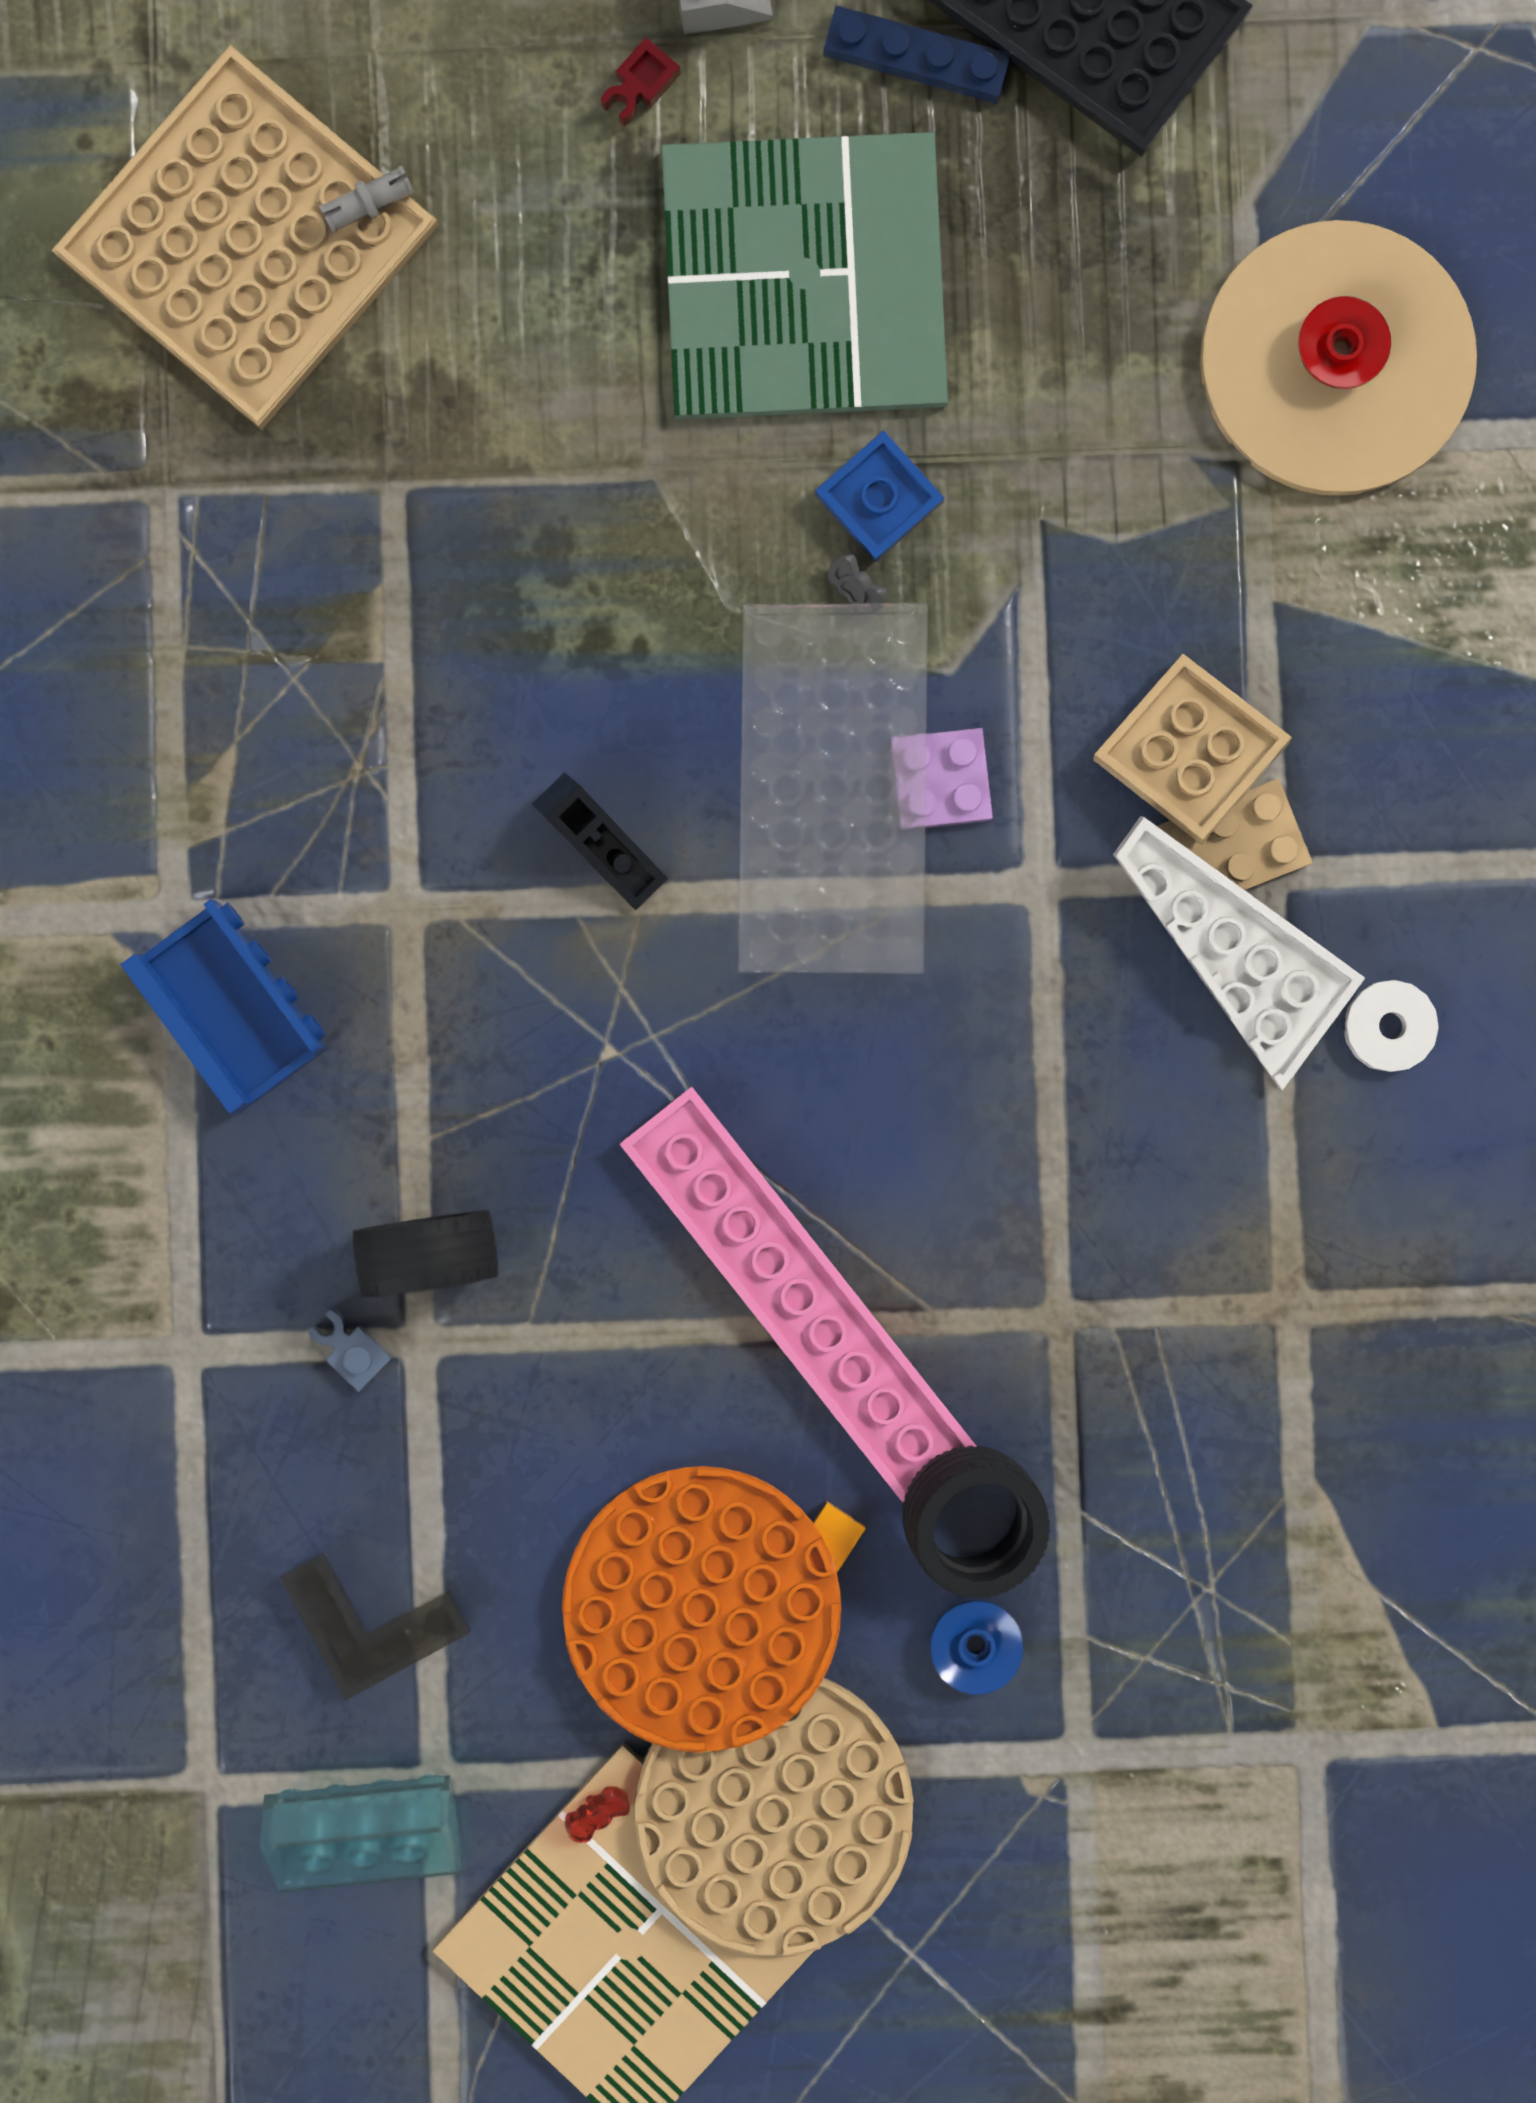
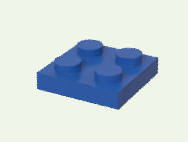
M884 430L815 490V496L875 563L936 510L945 499Z

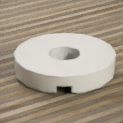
M1397 980L1373 983L1356 994L1348 1005L1345 1014L1344 1033L1346 1043L1355 1058L1369 1068L1387 1072L1410 1069L1423 1061L1435 1046L1439 1029L1436 1009L1428 996L1412 984ZM1387 1013L1395 1014L1402 1023L1401 1033L1393 1040L1384 1037L1379 1029L1380 1020Z

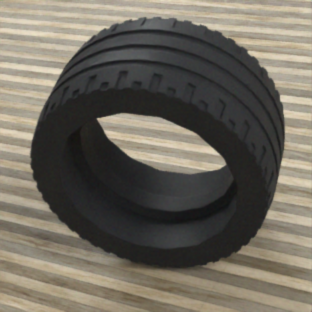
M489 1210L414 1219L353 1230L354 1261L356 1262L357 1281L362 1297H378L433 1290L497 1277L498 1254L495 1245L494 1226Z
M961 1446L960 1448H952L950 1451L946 1450L943 1454H938L934 1459H930L929 1463L924 1464L922 1469L916 1473L915 1478L911 1481V1485L908 1486L902 1510L906 1540L921 1568L938 1585L949 1592L951 1591L957 1595L960 1594L963 1597L988 1598L992 1597V1595L997 1596L1023 1583V1580L1028 1578L1035 1571L1036 1566L1040 1564L1049 1541V1513L1037 1485L1016 1461L989 1447ZM979 1484H997L1013 1493L1016 1500L1015 1520L1009 1534L994 1549L979 1556L957 1558L945 1554L937 1548L934 1541L935 1522L941 1508L956 1493Z

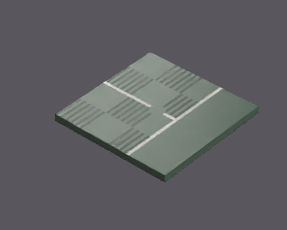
M935 132L662 145L675 420L947 407L948 392Z

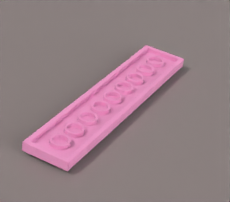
M693 1087L689 1088L620 1143V1146L902 1503L905 1500V1494L908 1492L907 1489L911 1485L912 1479L915 1478L916 1473L922 1469L924 1464L929 1463L930 1459H934L938 1454H943L944 1451H950L952 1448L968 1447L970 1445L976 1447L968 1434Z

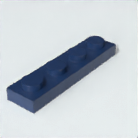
M837 5L835 6L823 51V56L995 104L998 103L1010 61V56L1001 50Z

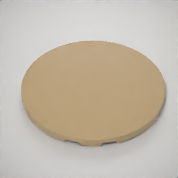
M1342 220L1321 221L1287 230L1269 239L1254 249L1232 271L1217 294L1205 323L1201 342V378L1212 409L1211 414L1228 443H1232L1251 462L1250 465L1272 480L1303 492L1331 496L1356 495L1386 485L1390 486L1406 478L1421 468L1449 440L1467 409L1473 391L1477 365L1476 337L1470 313L1458 287L1447 271L1422 247L1398 233L1373 224ZM1339 296H1352L1372 304L1384 316L1391 333V351L1384 368L1370 382L1351 389L1332 388L1317 381L1304 367L1298 350L1300 328L1307 315L1321 302ZM1334 342L1333 347L1338 354L1344 355L1348 353V347L1344 342Z
M823 1678L813 1696L796 1715L771 1732V1734L755 1742L737 1748L706 1752L679 1751L652 1743L643 1762L637 1783L635 1829L642 1863L657 1894L668 1909L684 1925L709 1942L730 1951L751 1956L757 1954L783 1955V1957L821 1949V1946L837 1940L846 1933L850 1934L868 1920L881 1906L899 1878L908 1855L912 1839L914 1800L906 1763L888 1728L878 1715L854 1693L834 1681Z

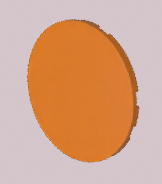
M699 1466L668 1470L650 1476L620 1493L597 1514L581 1536L568 1566L563 1587L562 1612L566 1646L578 1678L581 1679L589 1694L597 1702L600 1709L628 1732L661 1747L679 1751L706 1752L737 1748L755 1742L785 1724L804 1707L821 1684L831 1664L840 1630L841 1595L837 1571L831 1553L812 1520L792 1499L769 1483L740 1471L720 1467Z

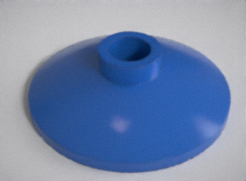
M983 1600L965 1601L951 1607L937 1621L930 1641L931 1658L940 1677L952 1688L967 1694H987L1005 1686L1017 1673L1023 1658V1638L1013 1617L1002 1607ZM973 1636H979L984 1640V1645L979 1651H971L967 1648V1642Z

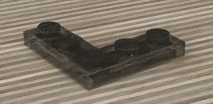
M325 1552L280 1576L345 1701L464 1637L471 1631L450 1590H447L367 1633Z

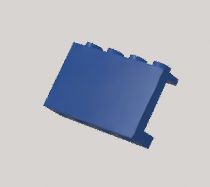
M210 899L203 904L206 909L143 955L133 954L120 965L228 1113L240 1114L325 1052L327 1047L321 1039L326 1036V1033L310 1013L304 1017L294 1004L299 997L290 983L283 976L277 980L269 970L267 965L272 960L262 945L256 939L252 942L247 940L239 929L245 923L234 907L228 902L222 905L220 902Z

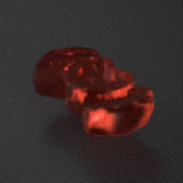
M607 1786L600 1794L595 1796L589 1795L586 1798V1804L580 1805L576 1811L566 1815L564 1826L569 1838L574 1842H589L595 1830L606 1828L611 1823L613 1817L629 1814L630 1802L627 1792L617 1786Z

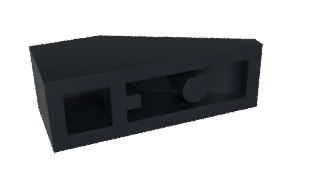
M565 772L532 803L536 810L635 911L668 880L662 871L593 798Z

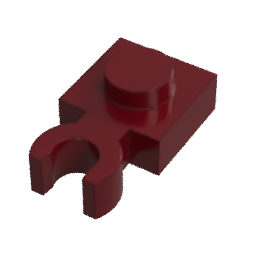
M645 37L616 70L617 79L622 84L612 86L604 92L601 98L602 108L607 111L613 103L617 101L624 102L627 106L620 113L619 120L623 126L630 124L636 116V105L642 100L651 108L681 75L680 66Z

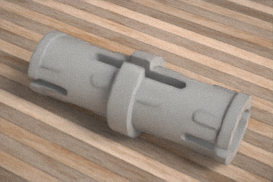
M401 165L397 169L365 184L363 180L355 183L356 189L328 203L321 204L319 207L332 233H335L337 230L368 215L371 219L379 216L378 210L406 196L413 195L415 192Z

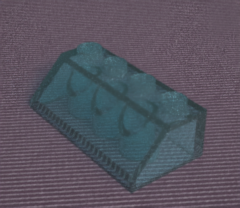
M427 1774L418 1779L400 1781L380 1779L371 1784L352 1786L333 1784L323 1789L304 1791L286 1789L280 1793L264 1795L260 1848L279 1893L464 1873L458 1803L450 1775Z

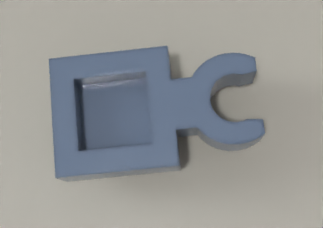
M331 1309L325 1315L334 1323L333 1333L325 1335L319 1328L314 1326L308 1331L309 1335L316 1343L330 1345L335 1350L326 1361L360 1392L394 1357L362 1326L357 1327L350 1334L346 1330V1321L343 1315L337 1310Z

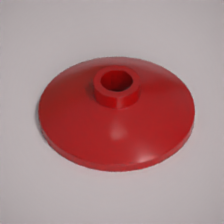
M1352 296L1333 297L1318 304L1305 318L1298 336L1299 355L1306 370L1320 383L1337 389L1360 387L1374 379L1388 361L1391 351L1390 329L1381 312L1369 302ZM1334 342H1344L1348 347V353L1344 355L1338 354L1334 350Z

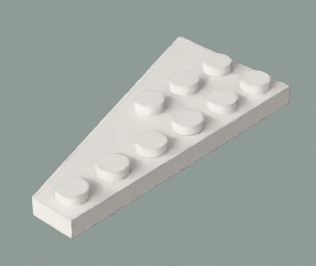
M1140 816L1114 852V857L1277 1087L1283 1090L1359 988L1365 977L1145 817Z

